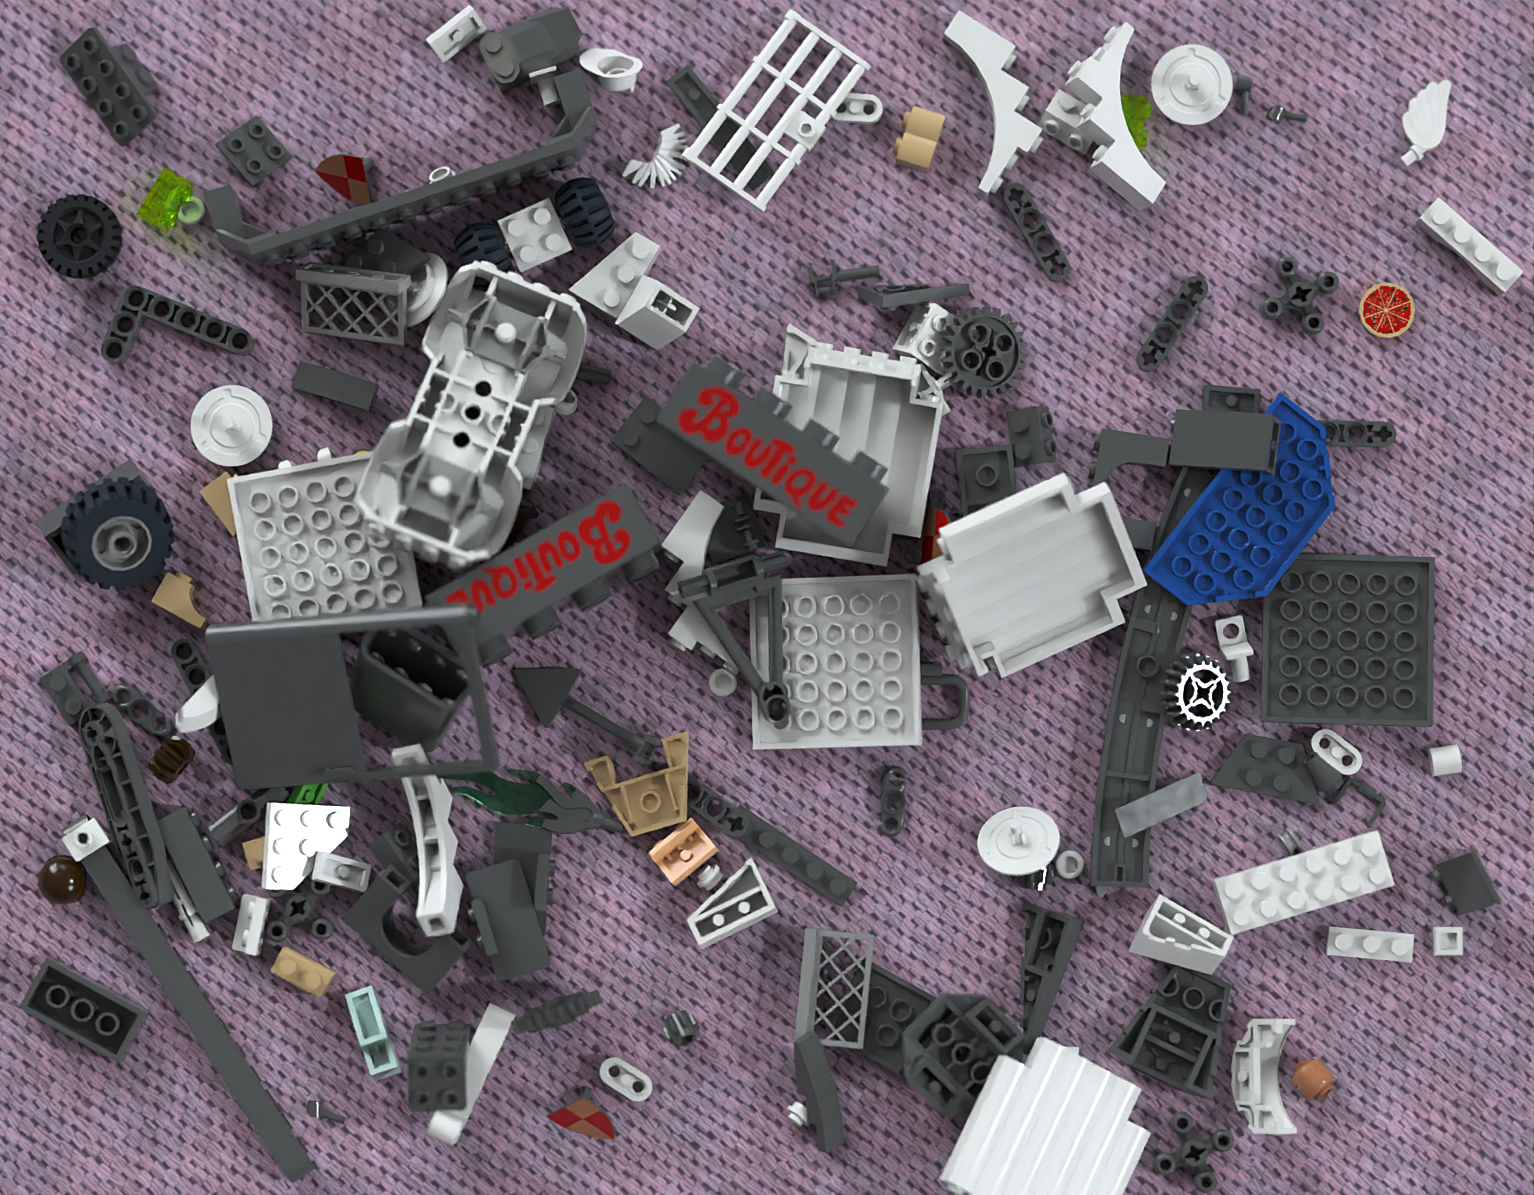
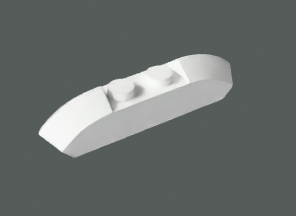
M213 675L175 714L176 726L180 733L202 729L222 716Z

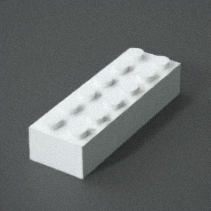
M1370 831L1211 880L1229 935L1395 885L1378 831Z

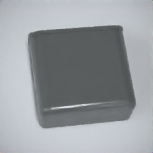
M412 627L394 628L396 632H392L389 629L368 630L360 644V650L349 678L354 710L408 745L420 744L424 753L434 751L453 726L470 694L467 678L458 672V670L466 673L464 660ZM409 639L417 642L420 645V648L411 644ZM373 652L382 656L384 661L375 657ZM434 655L441 657L445 663L439 662L435 659ZM397 667L403 669L404 671H406V673L408 674V676L403 675L402 673H400V672L398 671ZM421 683L427 684L432 691L424 688ZM445 698L452 700L453 703H448Z

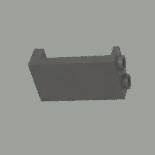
M1176 409L1175 417L1171 421L1173 436L1172 444L1169 445L1167 453L1169 465L1177 470H1181L1182 467L1253 471L1263 475L1274 476L1281 420L1273 414Z

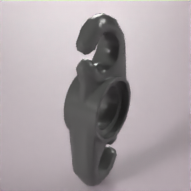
M121 684L112 691V703L114 704L119 702L118 696L120 692H128L130 695L129 701L120 703L119 708L126 711L134 722L152 736L165 737L171 732L173 726L171 718L165 719L166 725L163 730H157L154 727L155 721L163 719L165 715L163 712L158 711L154 704L130 685ZM143 702L149 706L150 712L146 718L139 719L134 714V708L137 704Z
M899 766L887 768L882 776L880 797L882 813L880 821L885 822L887 819L892 818L897 824L893 830L887 829L884 824L879 826L880 832L887 837L899 835L904 827L906 806L904 790L906 782L901 781L894 785L889 779L893 773L899 774L903 779L907 777L906 771ZM890 793H896L901 798V805L896 810L888 809L885 805V798Z

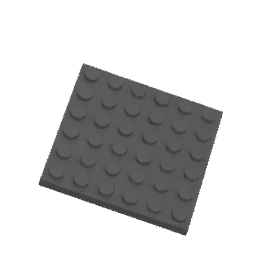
M1299 554L1267 596H1263L1260 723L1432 727L1435 557Z

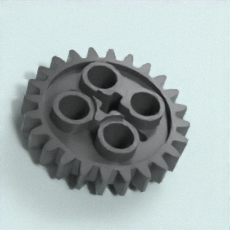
M990 306L982 307V310L979 307H974L971 309V312L969 310L962 311V318L960 316L952 318L956 326L948 325L945 327L950 335L941 336V339L947 343L946 346L939 348L940 351L946 353V357L940 359V362L948 363V367L943 372L952 373L953 375L949 382L955 383L959 381L957 390L962 391L967 388V396H974L976 394L977 398H985L986 395L988 398L996 397V392L998 394H1005V387L1013 388L1015 386L1012 379L1022 378L1017 370L1026 368L1020 362L1021 358L1028 357V354L1021 352V348L1027 346V343L1019 341L1024 332H1015L1018 322L1008 323L1010 314H1004L1000 317L1001 309H993L991 312ZM974 328H976L979 333V338L977 341L972 336V331ZM999 337L1003 341L1002 350H999V348L997 347V340ZM966 354L971 360L969 367H966L964 363ZM990 364L995 368L993 377L989 374Z
M598 990L584 994L580 991L569 996H558L544 1001L541 1006L525 1011L524 1016L511 1021L515 1035L528 1031L535 1033L543 1029H553L570 1023L571 1019L589 1013V1009L601 1004L602 999Z

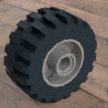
M110 477L103 479L102 484L96 485L93 482L87 485L89 490L85 493L79 491L74 496L76 502L67 505L65 509L67 516H64L61 522L63 530L61 533L62 542L74 570L79 576H84L86 582L91 585H95L97 582L99 588L109 590L110 586H114L116 591L125 590V586L128 585L136 588L141 586L140 582L144 579L149 582L155 577L154 572L156 570L162 571L166 566L164 558L171 557L173 552L171 544L175 542V534L172 529L174 526L161 498H158L157 493L151 487L145 488L144 483L138 480H133V483H130L127 477H119L118 481H112Z

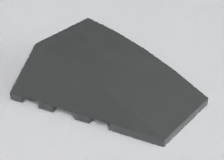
M1175 965L1107 1051L1128 1067L1178 1091L1211 1100L1231 985L1210 974Z

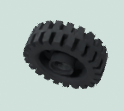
M85 194L67 195L66 198L61 197L57 199L55 204H50L47 207V212H43L40 217L42 220L38 223V234H36L39 244L38 248L45 261L55 271L70 278L87 279L88 277L98 276L99 273L108 270L107 268L116 261L117 255L119 256L123 240L119 220L110 207L99 199ZM78 230L86 231V239L82 243H74L73 236Z

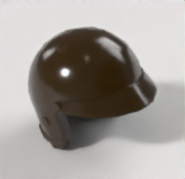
M53 856L42 867L37 886L42 895L55 904L75 903L85 894L86 869L82 862L76 861L73 856Z

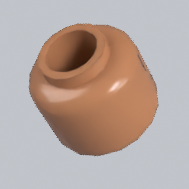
M1305 1058L1294 1066L1295 1074L1291 1079V1083L1304 1099H1314L1317 1102L1334 1088L1332 1086L1334 1076L1319 1059H1313L1308 1062Z

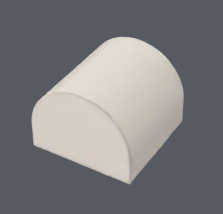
M1457 744L1428 749L1432 777L1462 771L1461 755Z

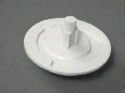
M1195 44L1182 45L1167 52L1157 63L1151 79L1152 96L1159 110L1172 121L1183 125H1200L1215 119L1226 108L1233 88L1231 72L1224 59L1212 49Z
M425 252L431 259L411 274V287L407 288V327L417 325L428 318L440 304L445 294L448 283L447 266L443 259L434 253ZM387 295L383 299L393 312L398 308V296Z
M226 385L211 390L197 403L191 418V434L197 449L208 460L222 466L235 467L252 462L266 449L272 435V416L267 404L257 393L243 386Z
M1012 807L996 813L986 821L980 830L977 844L979 854L988 867L1001 874L1019 876L1033 873L1046 866L1057 853L1060 836L1054 820L1043 811L1031 807Z

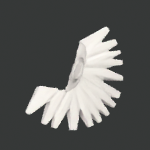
M679 123L660 132L657 149L650 163L630 160L622 176L625 177L636 170L632 183L635 184L639 180L638 186L641 187L649 176L650 188L655 187L656 177L661 187L665 186L664 180L669 185L671 184L669 177L676 181L677 179L672 172L680 176L682 173L678 169L684 170L685 166L673 158H683L681 156L682 153L676 150L688 147V145H681L687 139L678 140L685 136L684 132L674 134L680 127Z

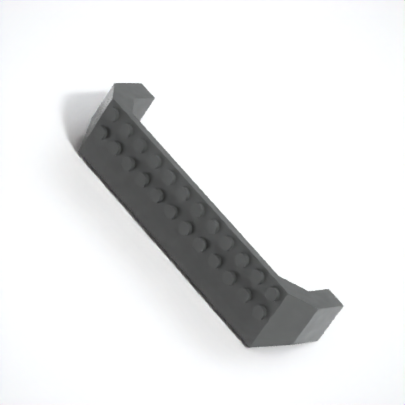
M577 69L553 77L565 116L545 146L277 235L247 224L238 194L229 184L203 193L218 240L227 250L259 266L266 265L267 269L282 265L283 259L292 256L294 260L305 258L310 255V250L320 248V251L336 247L335 242L346 239L347 242L363 238L362 233L373 230L374 233L380 228L388 230L390 228L389 224L400 221L401 225L416 220L415 215L424 212L427 213V216L442 212L443 206L452 203L454 207L465 205L470 202V197L480 195V198L492 196L497 193V188L506 186L507 189L523 185L522 180L533 177L534 180L546 178L550 175L549 171L560 168L561 172L576 167L575 162L581 161L598 127L596 114L581 70Z

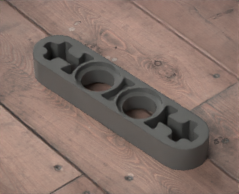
M1020 183L1010 184L1003 193V200L1047 278L1053 282L1064 281L1070 273L1069 261L1026 187ZM1013 189L1016 192L1021 191L1023 193L1020 198L1023 206L1027 203L1031 206L1023 209L1018 215L1014 211L1020 208L1015 200L1010 202L1008 199ZM1032 213L1037 217L1038 223L1034 228H1026L1022 224V217L1025 214ZM1039 238L1049 239L1052 244L1051 250L1046 253L1038 251L1035 245ZM1057 251L1059 256H1054V260L1058 265L1063 264L1065 266L1062 270L1063 275L1059 276L1057 273L1052 275L1050 270H1052L1053 264L1050 259L1044 263L1042 258L1050 257Z
M1192 276L1184 282L1136 356V363L1141 370L1152 372L1161 365L1206 297L1208 284L1202 277ZM1198 282L1201 284L1200 290L1202 294L1196 293L1191 302L1196 303V305L1192 307L1188 301L1179 297L1182 294L1186 298L1191 291L1188 284L1194 285ZM1183 305L1187 309V317L1183 320L1175 319L1172 315L1174 306ZM1167 328L1171 331L1172 340L1169 343L1158 341L1156 333L1159 329ZM1152 341L1157 347L1165 349V352L1162 354L1158 350L1153 358L1156 364L1150 363L1146 366L1143 364L1145 359L1142 357V354L1148 355L1151 352L1153 346L1148 344Z
M1317 420L1323 426H1330L1334 430V438L1331 441H1326V447L1384 448L1391 445L1397 435L1394 426L1384 421ZM1355 426L1361 429L1363 435L1359 442H1352L1347 437V431L1350 427ZM1367 426L1372 427L1370 432H1379L1381 427H1385V431L1390 433L1391 436L1386 438L1385 442H1381L1380 437H1371V443H1367Z
M668 763L661 765L657 771L669 768ZM688 773V785L695 784L700 791L698 798L695 800L687 798V805L732 837L746 836L751 829L749 816ZM713 800L719 801L722 805V811L716 817L711 816L708 812V805ZM729 809L732 810L729 814L731 818L736 820L743 819L741 822L744 826L743 830L737 829L734 832L732 830L734 824L729 820H724V824L720 822L727 816Z

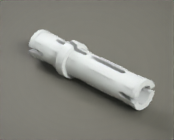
M173 860L166 861L175 892L173 902L180 913L178 918L180 922L184 921L193 939V943L199 942L210 936V933H208L197 908L187 892L173 864Z

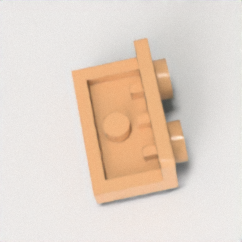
M689 818L687 821L678 824L674 832L668 837L659 840L648 855L659 866L671 883L676 886L719 850L692 818Z

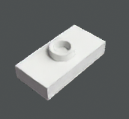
M468 5L425 40L444 63L484 32L487 27L475 10Z
M320 851L316 855L312 880L358 893H365L372 865Z

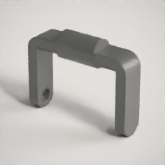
M1349 778L1339 790L1332 803L1336 805L1348 786L1352 784L1358 788L1357 791L1369 799H1374L1380 803L1366 824L1370 828L1385 807L1386 801L1376 794L1377 790L1366 782L1360 783L1354 778Z

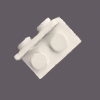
M249 894L242 896L232 945L233 950L243 951L245 954L255 956L260 955L271 903L270 898Z

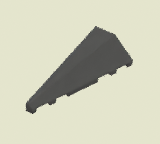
M1023 902L1022 911L1028 913L1026 928L1022 929V937L1025 938V956L1021 957L1020 1001L1024 1002L1023 1018L1020 1019L1019 1027L1023 1028V1034L1025 1035L1023 1054L1029 1055L1037 1037H1040L1085 920Z

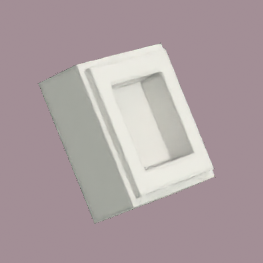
M1433 927V955H1463V928Z

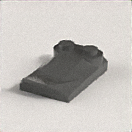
M568 6L550 7L504 30L487 33L476 44L501 93L504 94L529 81V73L553 66L557 67L577 57V46L582 33Z

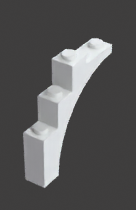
M959 10L944 32L943 39L960 51L974 67L985 86L992 107L994 122L993 152L988 169L977 190L978 193L987 197L990 191L995 194L1004 180L1000 176L1006 168L1010 171L1019 156L1015 154L1016 151L1025 157L1029 151L1036 152L1043 141V138L1039 137L1042 128L1015 112L1016 109L1021 112L1030 99L1026 95L1029 87L1002 70L1003 68L1009 70L1017 56L1013 54L1016 46Z
M1126 22L1118 28L1112 27L1103 39L1106 41L1103 47H1099L1091 57L1083 62L1078 60L1068 72L1070 78L1065 86L1088 104L1080 114L1082 120L1077 128L1100 146L1092 156L1094 162L1089 170L1141 211L1154 203L1166 182L1149 166L1137 149L1123 114L1119 88L1120 71L1126 46L1135 30Z
M700 490L662 543V546L666 549L663 554L676 563L680 559L684 561L665 588L670 593L667 598L679 607L683 603L687 605L668 634L673 637L670 642L682 651L686 648L693 650L696 644L700 642L702 644L700 650L711 658H714L716 655L725 660L723 666L737 675L739 669L692 602L707 597L706 591L682 598L677 589V582L702 575V570L705 567L707 546L713 528L725 508Z
M420 744L393 749L392 759L396 766L430 764ZM436 775L401 778L413 817L419 855L420 890L417 919L427 937L454 932L463 889V883L453 865L458 840L448 823L453 798L443 778L437 779Z

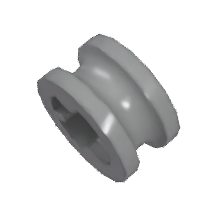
M1289 827L1285 828L1284 834L1278 833L1276 835L1289 855L1294 854V849L1298 848L1300 850L1303 848Z

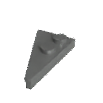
M946 283V286L928 288V284L885 285L883 292L870 289L866 285L857 286V296L880 306L881 310H895L897 305L904 304L908 307H918L925 301L969 295V284Z

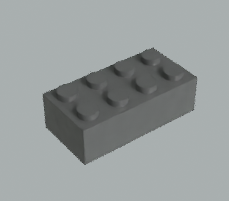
M47 957L19 1006V1009L117 1063L125 1060L151 1013L145 1007L54 957Z

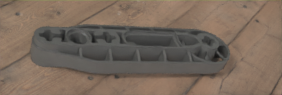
M99 703L88 706L83 710L79 719L80 740L119 860L131 880L140 906L145 909L164 906L173 900L174 887L167 868L165 844L126 724L121 713L111 704ZM96 709L101 710V718L99 720L93 719Z

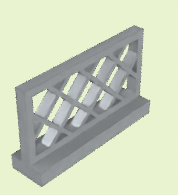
M307 262L296 269V280L301 281L303 332L403 346L407 344V288L411 287V275ZM310 284L317 285L324 293L318 301L310 293ZM336 288H342L350 297L343 305L332 293ZM362 291L368 292L375 300L369 308L358 297ZM387 295L398 296V308L394 312L383 300ZM326 298L337 308L331 316L320 305ZM352 301L363 312L356 320L345 308ZM377 305L389 316L382 323L371 312ZM314 309L324 319L325 322L323 324H311L310 313ZM339 313L350 324L346 329H341L333 320ZM365 316L376 328L371 333L365 332L358 323ZM390 320L398 327V336H391L385 329L384 325Z
M805 928L794 1041L810 1032H814V1026L824 1019L834 1032L825 1039H819L821 1045L864 1049L875 935ZM823 936L835 937L842 945L830 957L822 948ZM840 938H849L850 940L844 944ZM856 939L868 940L867 952L857 960L848 949V946ZM845 949L855 962L841 972L832 959ZM822 954L826 958V960L823 963H821ZM866 958L864 968L860 962ZM829 962L839 975L826 985L819 975L820 969ZM858 965L864 972V981L854 988L845 977V974ZM842 978L852 991L839 1001L829 988ZM820 982L824 988L818 992V985ZM863 986V994L861 996L858 990ZM827 991L836 1004L823 1013L817 1006V997ZM855 993L862 1002L861 1010L851 1016L842 1003ZM839 1006L849 1020L836 1029L826 1016ZM817 1010V1012L821 1016L815 1021V1015ZM860 1015V1024L858 1025L854 1019ZM850 1022L859 1030L858 1043L846 1042L839 1033ZM835 1035H837L838 1038H839L841 1041L830 1040V1039H831L832 1037H834Z

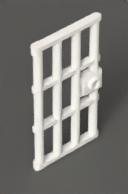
M789 9L783 17L785 21L759 56H754L751 60L753 64L724 103H719L716 107L718 111L692 146L687 147L681 155L685 161L698 167L762 213L767 209L765 205L793 167L801 163L800 158L805 151L810 152L825 132V124L830 117H835L837 114L835 112L864 71L868 72L871 68L866 61L802 18L801 15L792 9ZM797 23L810 32V34L780 73L767 64V62ZM820 39L833 49L805 87L802 88L790 80V78ZM843 55L856 65L828 103L824 104L814 97L813 94ZM761 70H764L774 77L775 81L746 120L732 112V109ZM787 86L797 93L798 96L767 136L754 126L783 87ZM807 102L821 110L816 119L802 111ZM728 117L739 125L740 128L710 167L697 157ZM750 133L762 141L763 144L734 183L722 176L720 172ZM783 134L797 143L791 152L777 143ZM773 149L786 159L755 199L742 189Z

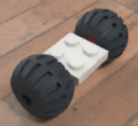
M580 177L571 179L563 184L554 197L561 215L559 218L548 197L497 220L506 239L504 244L497 228L493 224L480 222L468 225L454 239V247L462 267L473 264L474 261L480 263L487 261L494 264L499 271L515 273L514 266L508 255L509 252H512L520 272H523L572 250L563 230L565 227L574 244L579 247H592L601 244L614 232L615 222L597 182L592 178ZM476 276L473 288L487 292L491 282Z

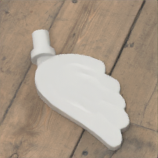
M1443 80L1439 85L1435 82H1430L1426 89L1419 91L1417 97L1410 100L1409 110L1402 117L1404 133L1413 145L1409 148L1410 151L1400 158L1401 163L1405 167L1415 160H1421L1424 152L1435 149L1440 144L1446 126L1447 104L1451 89L1450 81Z

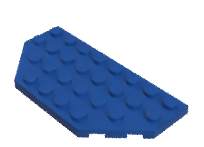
M1281 392L1277 394L1263 413L1273 414L1281 420L1275 475L1268 476L1253 471L1219 470L1142 570L1144 574L1185 606L1267 596L1335 508L1325 427Z

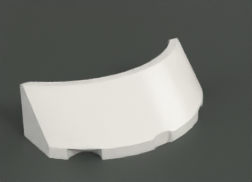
M1252 1019L1247 1025L1248 1030L1242 1040L1237 1041L1231 1064L1233 1097L1238 1111L1244 1113L1249 1122L1248 1128L1254 1134H1297V1128L1290 1120L1284 1108L1278 1082V1067L1282 1047L1289 1032L1296 1025L1295 1019Z

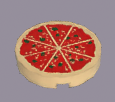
M1387 282L1374 285L1367 290L1361 298L1358 308L1360 323L1371 335L1383 339L1400 336L1410 327L1415 314L1414 302L1407 290L1397 284Z

